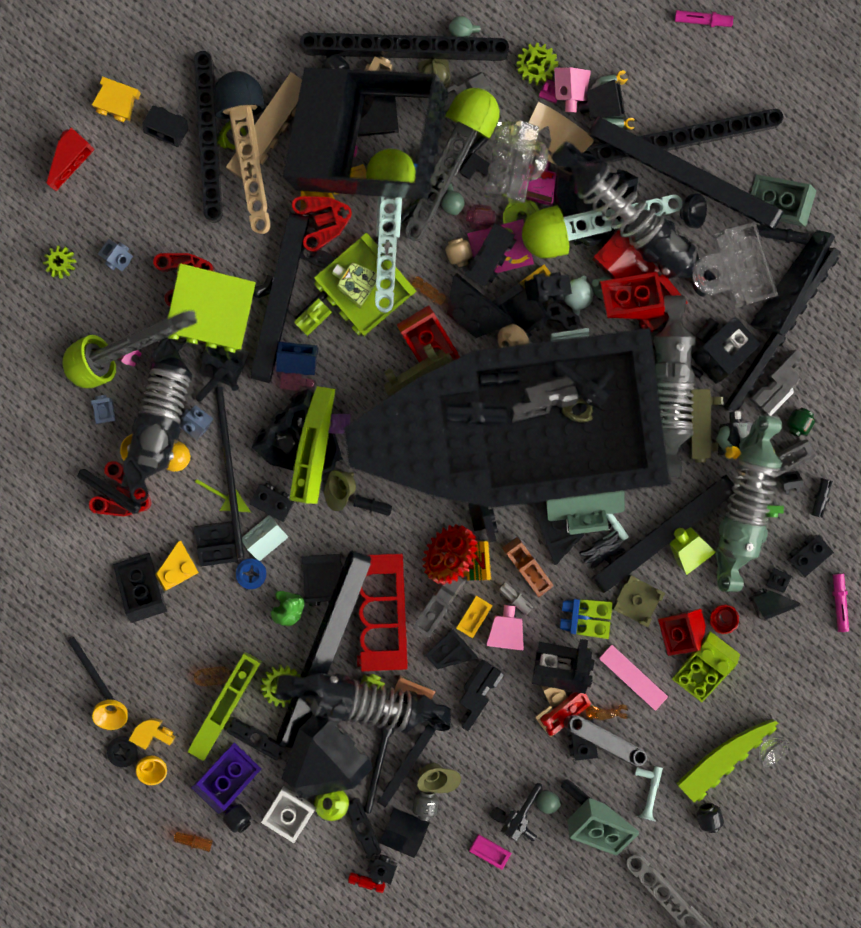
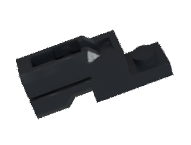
M481 659L465 683V693L459 701L460 704L471 710L470 713L466 712L461 719V722H463L461 726L466 731L470 730L490 700L486 696L489 689L496 688L504 676L503 672L495 667L492 668V665Z

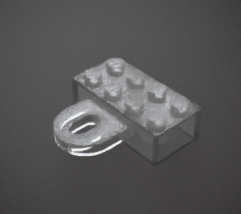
M524 121L498 123L495 131L496 136L492 148L491 162L488 168L487 182L484 188V198L499 203H525L529 181L537 179L543 173L548 160V151L545 144L537 141L538 126ZM537 156L536 162L532 165L533 157Z
M756 222L726 229L712 235L717 253L699 259L693 267V280L700 291L708 295L729 291L734 309L778 296ZM714 269L718 277L716 280L707 281L704 278V272Z

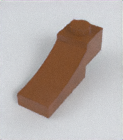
M518 537L502 548L538 597L554 587Z

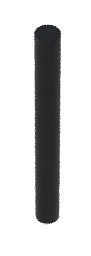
M75 637L67 640L106 700H115Z

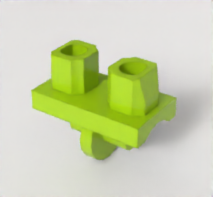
M317 299L294 323L309 336L332 311L320 299Z

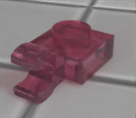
M282 372L281 389L300 391V386L314 388L315 380L302 378V374Z

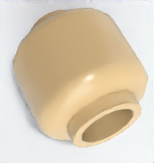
M462 237L449 241L445 251L450 264H457L458 267L469 264L468 260L473 257L469 242L463 240Z

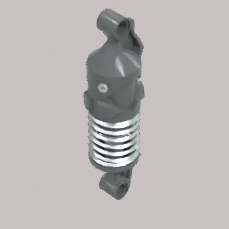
M665 295V313H668L670 319L666 327L653 337V346H655L657 351L655 372L660 408L665 409L661 410V416H665V418H662V423H665L663 425L669 477H681L682 461L680 460L679 452L684 442L693 436L692 425L694 424L684 421L691 420L693 416L681 413H691L693 411V408L684 406H690L694 403L688 399L694 396L689 392L694 389L693 385L695 383V374L691 368V352L695 346L696 338L685 329L682 322L686 309L685 295Z

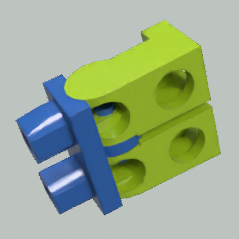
M576 598L564 600L562 611L572 612L571 619L561 618L560 629L570 631V634L609 639L611 622L592 619V617L611 619L613 602Z

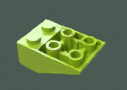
M709 631L703 638L700 650L690 654L672 680L703 702L735 668L740 654Z

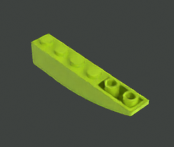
M316 387L298 446L289 499L291 501L318 504L335 389Z
M247 652L242 655L187 751L188 753L205 761L262 663L261 660Z
M771 719L733 736L703 757L676 784L694 803L701 801L707 795L706 791L709 788H715L721 782L720 778L724 774H730L738 761H744L752 748L756 749L763 742L762 739L766 735H771L777 729L775 726L778 722Z

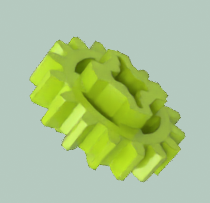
M536 43L535 47L529 44L528 50L522 49V54H518L519 61H517L516 67H520L518 74L523 73L522 80L528 78V84L535 81L536 85H538L539 81L546 83V78L553 79L552 74H554V68L558 67V61H555L557 55L552 54V48L547 50L546 44L539 47V43ZM530 56V60L524 64L527 57ZM550 64L549 69L545 72V68Z
M279 665L277 670L271 667L272 673L265 672L267 678H262V682L265 685H261V689L264 691L262 693L264 698L268 697V703L273 701L276 707L279 703H281L282 707H285V703L288 702L290 704L291 700H279L271 693H276L277 677L280 675L300 677V674H297L296 669L291 670L289 665L285 669H283L282 665Z

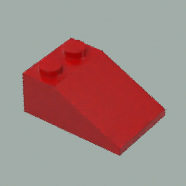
M72 127L69 130L66 129L60 135L61 139L58 141L46 182L55 191L67 181L95 150Z
M620 229L592 259L613 279L660 271L653 262L649 263L643 260L642 255L634 248V245L630 244L629 237L621 236Z
M658 272L600 281L607 318L649 319L664 316L665 304Z
M430 305L397 324L398 329L419 363L428 358L423 347L429 343L435 353L443 349L445 354L450 353L453 360L460 358L459 353Z

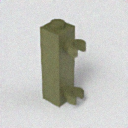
M429 343L423 347L428 356L425 360L397 377L391 368L384 371L389 381L384 384L389 397L417 378L454 361L450 353L445 354L443 349L435 353Z
M693 389L689 392L694 395L692 398H689V400L694 402L689 406L693 408V411L689 413L693 418L689 422L694 424L692 425L693 436L689 438L690 459H695V463H706V459H711V451H718V443H711V405H724L723 397H711L710 389Z

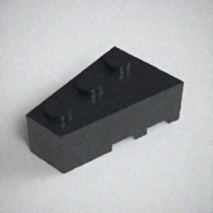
M495 223L478 254L473 259L474 261L470 268L466 271L465 276L484 287L488 282L492 283L498 274L495 272L497 266L500 265L502 267L507 258L504 255L508 248L511 250L517 241L514 238L516 234Z

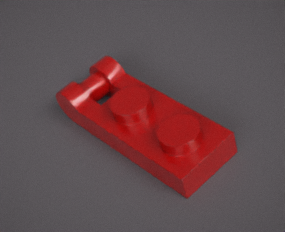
M574 692L549 714H544L540 721L543 726H546L547 734L553 736L564 727L566 717L570 715L578 716L591 705V702L586 693Z

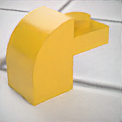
M150 718L135 728L129 741L146 750L154 737L171 745L176 736L172 735L173 731L169 728H160L163 720Z

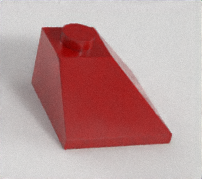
M701 608L658 619L668 656L700 650L706 629Z

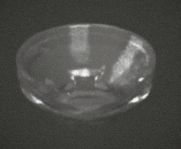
M770 736L760 744L758 749L759 762L764 767L773 765L786 753L789 748V742L783 737Z

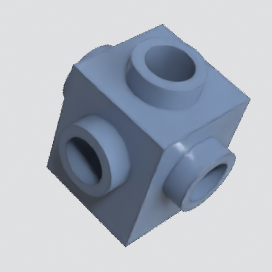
M110 239L107 240L98 253L99 256L106 260L105 265L112 270L118 268L120 271H123L129 265L133 257L127 252L129 250L128 247L121 242L117 245Z
M195 405L191 410L187 409L181 416L183 421L179 427L198 440L207 431L213 418Z

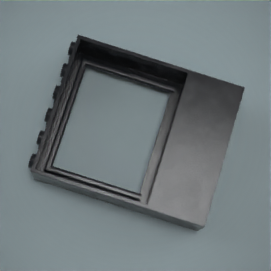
M304 67L283 177L296 191L427 200L428 193L432 189L431 175L435 172L434 159L438 155L437 143L438 138L442 134L441 121L445 117L444 105L445 101L448 100V90L438 75L433 73ZM365 95L429 98L414 182L350 178Z

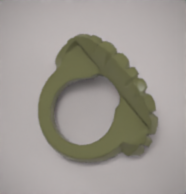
M578 399L576 403L586 404L582 399ZM586 404L587 410L579 416L572 414L574 405L566 406L562 409L563 415L576 422H588L593 419L591 415L592 406Z

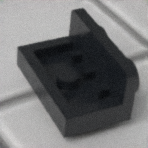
M469 503L468 507L474 531L486 529L489 543L496 541L495 533H498L496 521L492 522V520H496L493 508L489 509L487 506Z

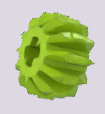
M56 246V252L50 248L51 255H44L48 259V261H43V265L48 266L45 271L47 273L51 272V276L54 278L58 274V277L63 279V272L70 276L68 269L74 271L75 267L71 266V264L77 262L75 259H70L74 256V253H68L67 247L61 249L60 246ZM58 258L64 261L63 264L60 263L61 266L56 264V260L59 261Z

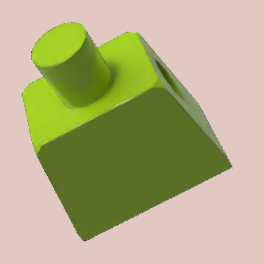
M678 528L674 532L676 538L670 542V547L678 566L687 575L716 553L692 528H688L686 531L683 528Z

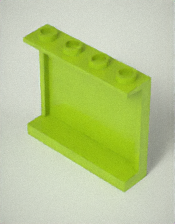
M365 233L314 277L316 282L313 283L320 292L324 290L327 293L328 297L326 299L333 307L335 305L339 307L341 317L345 321L348 319L351 321L353 331L358 336L362 334L364 337L404 301L417 292L396 266L395 285L392 291L394 293V304L389 312H381L376 307L375 296L376 291H378L376 285L361 308H358L337 288L341 279L332 274L337 264L348 270L350 265L355 263L377 273L378 245L368 233ZM389 260L381 263L383 270H388L392 266ZM388 279L380 282L382 289H387L391 285ZM382 298L379 301L381 308H387L390 304L387 298Z
M179 264L168 318L183 311L192 310L196 313L197 323L167 336V338L179 340V337L187 339L186 342L191 344L202 342L206 343L205 347L216 349L219 346L223 347L224 351L232 353L241 350L256 282Z

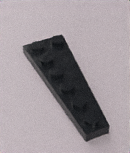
M820 230L815 231L760 311L756 313L750 324L753 328L784 335L835 238L832 233Z

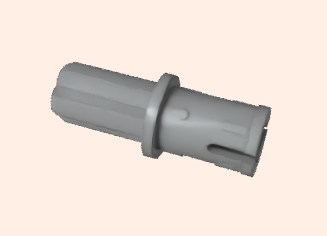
M503 583L500 586L499 591L511 601V605L516 606L525 616L533 609V606L521 596L522 594H518L507 583Z

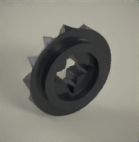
M126 736L117 737L109 743L107 757L113 765L127 767L136 760L138 755L137 746L129 741L130 738ZM120 745L123 749H130L125 753V758L122 754L115 755L120 750Z

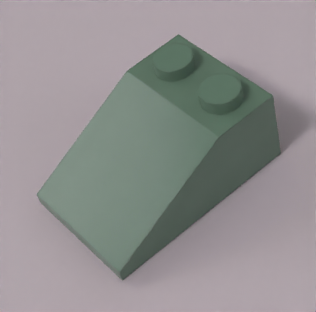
M756 174L751 195L782 210L784 213L780 219L781 222L806 227L816 190L810 184Z
M588 798L567 820L570 839L616 856L639 835V831L606 804Z

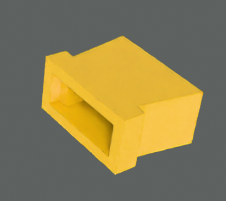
M102 76L100 81L102 88L92 103V106L96 109L95 112L103 116H107V113L114 115L113 119L123 123L125 120L131 121L134 100H139L140 91Z

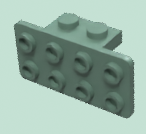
M624 491L547 501L548 520L567 519L570 535L608 530L606 514L621 513L625 510Z

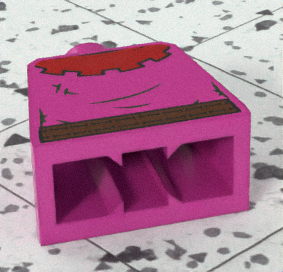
M540 158L538 168L529 167L518 190L517 197L552 206L556 173L549 171L551 162Z

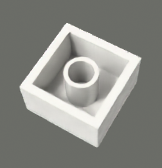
M283 786L261 823L294 843L315 811V806L307 800L299 798L296 793Z

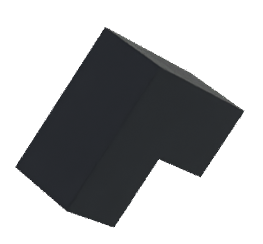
M473 152L460 171V174L470 180L477 170L487 177L493 165Z

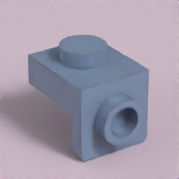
M100 395L95 396V400L90 401L91 405H93L96 424L116 421L112 398Z

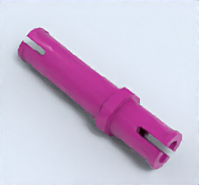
M676 10L674 22L710 25L713 28L715 26L732 27L733 16L716 14V12L700 13Z
M844 573L832 574L834 585L832 595L835 596L838 632H848L849 621L846 600L848 591L845 587Z

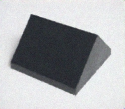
M394 807L379 843L415 858L430 822L420 820L418 817Z

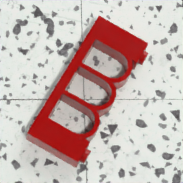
M403 553L369 555L371 557V564L366 577L372 574L396 573L397 596H369L364 592L362 586L360 594L366 600L360 606L359 616L360 620L367 627L361 633L360 643L364 651L360 652L361 655H357V667H361V671L408 670ZM397 600L398 622L371 623L364 617V607L369 602ZM398 627L399 649L373 650L366 645L365 634L370 629Z

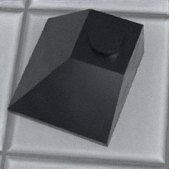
M764 588L754 591V596L750 597L758 618L762 620H768L801 606L798 601L770 590L765 591Z

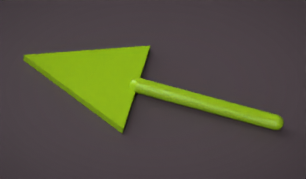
M198 479L195 480V483L225 499L220 511H231L229 495L227 497ZM236 490L238 511L251 512Z

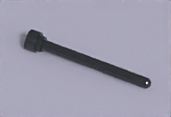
M385 725L379 728V731H381L380 735L382 736L364 809L367 814L372 812L388 740L394 734V727L390 730L386 729Z

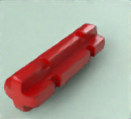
M353 872L349 875L348 883L358 884V886L369 890L375 889L379 893L384 892V882L383 884H377L372 881V878L362 875L358 876V874Z

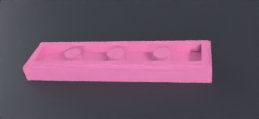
M612 644L599 657L609 669L655 711L668 698L661 689Z

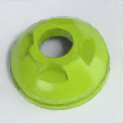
M344 790L316 795L314 806L317 814L322 819L336 821L346 814L349 800ZM326 798L332 801V807L328 810L323 806V801Z

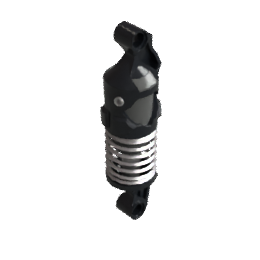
M167 337L160 339L158 347L151 356V370L149 373L154 377L148 378V381L152 384L146 385V388L151 391L144 392L145 396L149 398H144L142 401L147 405L140 406L142 410L139 411L138 416L134 420L131 443L127 447L128 454L123 462L124 477L121 486L128 488L130 498L135 504H142L148 498L149 492L145 480L168 468L170 461L174 457V445L177 443L181 431L179 429L180 418L178 416L182 415L180 409L184 408L182 402L186 401L184 395L188 394L186 388L190 387L188 383L191 382L190 380L193 376L178 352L187 345L188 342L186 340L179 342ZM176 383H182V384H185L186 386H180V385H178V384H176ZM175 389H180L183 393H178ZM173 396H178L181 399H174ZM142 490L145 497L141 500L136 499L134 492Z

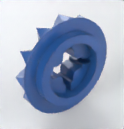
M246 559L236 569V579L246 589L260 587L267 576L265 566L256 559ZM252 565L253 571L259 575L253 576L250 582L249 576L243 574V572L250 571Z

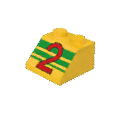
M488 540L477 541L478 544L475 547L478 548V551L474 552L477 558L471 560L474 565L468 566L470 571H464V577H467V581L491 580Z

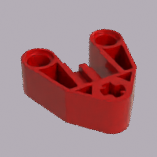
M299 196L292 202V208L298 215L316 213L332 208V211L316 215L314 218L317 227L336 222L337 225L306 235L303 245L309 252L318 251L340 236L352 217V210L347 204L330 197ZM304 201L306 208L303 211L297 210V202ZM340 209L349 212V214H346V218L338 216V212L341 213ZM315 238L318 242L317 246L309 248L307 240Z
M159 253L153 260L155 268L160 272L177 270L179 264L193 265V267L203 269V266L206 265L208 268L210 267L209 271L215 272L213 265L209 261L190 253ZM166 258L168 260L167 265L163 268L159 267L160 259ZM174 289L165 294L164 298L168 306L171 305L170 297L173 295Z
M117 461L108 462L104 468L105 474L122 484L124 477L123 464ZM114 464L119 467V472L116 475H112L110 472V467ZM117 486L116 489L130 498L128 490ZM142 490L134 492L136 499L141 500L145 497ZM149 494L145 501L146 505L141 506L138 513L146 511L151 507L152 502ZM96 496L89 501L90 510L96 514L123 517L133 515L119 504L105 497ZM97 500H101L103 502V508L101 510H97L95 508V502Z

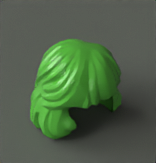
M277 591L275 598L280 601V606L273 607L271 611L272 620L281 626H292L301 618L304 599L295 593Z

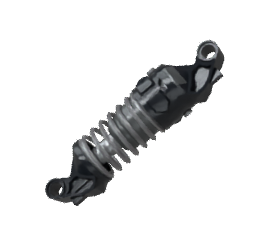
M321 673L306 678L293 675H280L277 677L275 693L277 699L288 701L295 696H300L309 707L312 715L324 717L329 722L340 723L341 721L347 722L350 720V722L354 723L358 720L361 725L367 722L369 726H373L376 723L378 728L385 725L388 730L394 727L395 731L408 733L416 725L429 721L433 728L438 731H447L451 727V709L449 707L435 704L426 695L416 694L414 691L407 690L403 693L399 689L395 694L394 689L391 687L386 693L383 685L377 690L374 683L370 687L367 686L366 682L359 685L357 680L350 679L348 675L339 673L334 675ZM383 715V722L379 724L378 719ZM391 716L392 724L388 726L387 721Z

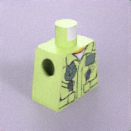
M352 263L348 270L337 264L332 272L334 276L341 279L337 288L358 308H361L376 285L377 273L355 263Z

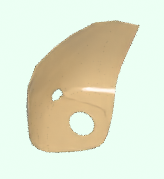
M540 102L537 103L523 136L524 142L533 152L553 164L555 163L551 155L546 153L547 150L553 153L565 141H568L583 153L594 142L592 137L582 128ZM547 126L551 136V144L548 149L541 146L537 140L538 132ZM537 151L542 152V153L545 154L547 157L541 155V154L538 153Z

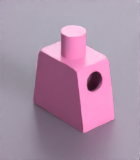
M554 68L556 99L565 101V112L575 113L577 112V101L587 100L590 70Z
M504 605L503 616H494L486 643L487 646L523 650L522 618L514 617L516 606Z

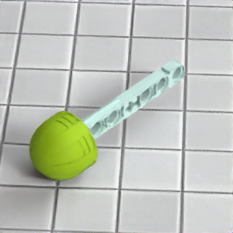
M384 149L370 159L367 166L366 179L414 182L415 166L411 158L403 151ZM378 196L376 237H379L376 277L378 291H376L375 304L379 311L385 313L389 312L394 304V293L392 291L395 285L397 238L400 237L402 198ZM393 204L395 206L394 211L386 213L384 211L385 205ZM389 222L394 225L391 232L383 230L385 223ZM386 242H389L392 246L389 247V256L381 257L382 254H386V250L382 245H386ZM385 260H389L392 263L391 268L388 270L381 268V263ZM384 279H388L391 282L390 287L387 289L380 287V282ZM382 298L389 299L390 304L387 308L379 306V301Z
M669 195L660 199L647 200L643 210L649 211L650 205L657 203L660 210L654 215L660 216L663 213L664 215L675 213L681 209L682 199L678 195ZM670 199L677 200L678 206L676 209L669 207L668 201ZM638 203L631 204V206L635 207ZM556 205L543 208L531 214L523 225L522 239L525 247L533 255L539 258H555L568 255L570 240L612 231V219L605 220L603 226H597L595 224V217L602 216L603 211L595 212L592 210L563 217L560 208ZM609 209L606 211L605 216L609 217L613 215L615 211ZM621 218L620 222H618V219H615L614 225L617 226L623 223L624 220ZM582 220L586 223L584 231L577 229V221Z

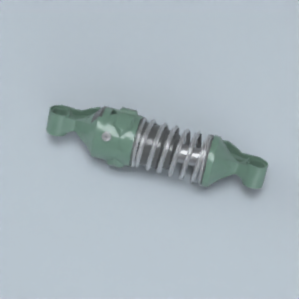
M759 416L754 424L751 425L749 434L739 444L741 455L738 462L743 467L737 468L736 471L741 476L734 478L738 485L733 486L732 490L736 494L730 496L732 503L727 506L730 511L726 513L724 520L720 522V538L715 549V557L718 563L716 572L718 588L722 592H739L742 590L744 582L738 570L749 561L760 556L762 543L767 539L766 521L768 519L765 517V514L770 512L767 506L772 503L771 499L767 497L768 494H774V491L763 488L762 484L776 485L775 481L765 479L764 476H778L779 474L775 471L780 470L782 465L770 443V438L779 433L782 428V422L778 417ZM741 470H750L749 475L741 472ZM739 479H747V483H742Z

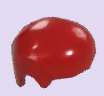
M727 604L717 606L710 615L711 627L721 634L733 632L739 624L738 611L733 606Z

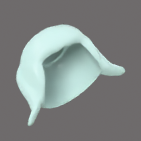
M586 276L570 281L572 294L565 296L564 300L572 308L573 313L579 315L580 309H584L591 304L594 295L592 286L586 281Z

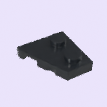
M454 629L425 654L436 669L478 658Z

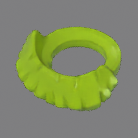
M229 121L221 129L218 143L223 148L235 149V145H232L226 136L227 132L232 129L231 121ZM242 127L240 129V132L243 134V136H246L247 132Z

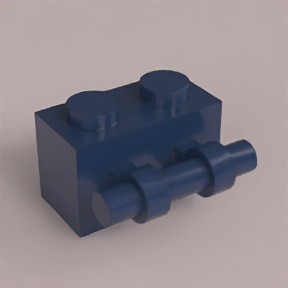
M279 342L276 372L315 375L318 345Z

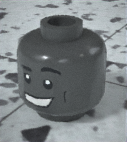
M420 791L419 794L414 796L413 813L419 816L418 819L428 821L430 817L437 815L439 799L435 796V793Z

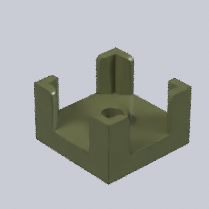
M628 575L612 609L648 627L652 620L651 616L658 602L662 601L665 593Z

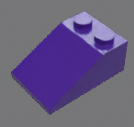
M233 743L195 782L191 789L215 812L220 814L225 811L251 782L261 768L237 744Z

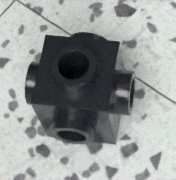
M380 854V857L375 856L374 860L370 859L367 871H370L369 877L377 884H383L384 882L391 885L397 868V862L391 861V858L386 855Z

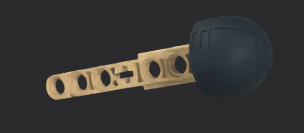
M233 71L222 76L214 87L213 102L215 114L218 118L230 119L247 208L251 214L249 216L250 225L254 232L265 234L270 229L269 214L266 213L267 202L253 115L265 110L263 92L260 84L254 77L245 72ZM243 126L248 127V134L246 136L240 135V129ZM246 145H250L252 148L251 153L248 155L243 153V148ZM250 164L254 166L251 172L247 171L250 168ZM253 182H257L258 190L252 193L250 185ZM256 201H260L262 204L259 211H254L253 204ZM259 220L265 222L262 230H258L256 227Z

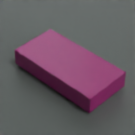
M480 834L476 836L469 849V852L503 870L512 854Z

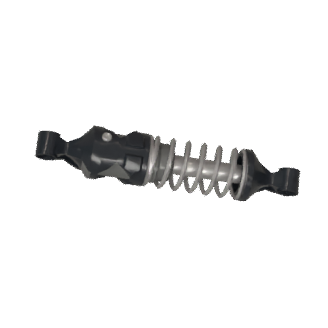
M565 141L551 154V158L557 166L561 168L570 167L572 169L575 179L574 194L579 198H584L585 203L594 202L593 211H603V220L612 219V228H621L620 233L622 237L630 236V244L634 245V248L642 255L643 260L658 264V269L668 279L677 277L692 278L693 289L701 297H704L718 286V280L715 275L701 263L697 247L684 236L676 234L675 225L672 221L667 220L663 216L654 215L655 209L643 210L646 206V200H642L635 207H632L631 204L637 197V192H632L625 199L622 197L628 188V183L622 184L616 191L612 188L618 181L619 175H614L607 182L604 181L609 172V166L604 161H599L594 155L581 153L568 141ZM592 192L597 195L593 199L587 200V196ZM599 199H602L606 205L597 209V202ZM608 207L615 211L613 215L605 216ZM619 215L624 222L616 226L614 225L615 219Z

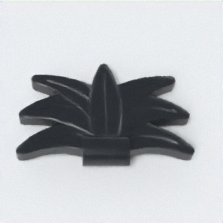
M618 531L609 538H601L593 542V546L579 552L582 556H588L584 559L585 563L593 562L591 565L592 569L600 565L604 560L611 563L610 556L625 552L624 548H619L623 540L619 539L616 541L619 535Z

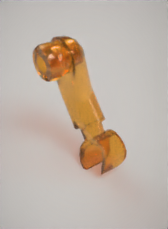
M624 704L619 705L616 710H604L591 705L585 711L588 718L597 720L612 719L615 716H619L622 719L628 717L626 713L620 712L621 709L628 711V707Z

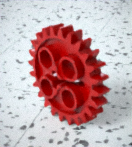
M455 524L454 527L449 525L448 530L443 527L441 534L436 532L437 537L431 538L432 544H427L429 550L424 551L427 555L422 559L426 562L422 566L426 569L424 573L437 584L445 585L446 582L451 584L452 580L458 582V576L464 577L463 572H469L468 566L474 565L471 560L477 558L474 555V552L478 551V548L475 547L478 542L474 540L476 536L463 525Z

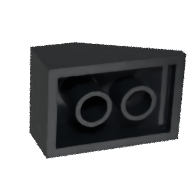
M150 553L113 564L125 614L130 623L168 612L160 583L155 576L156 571Z

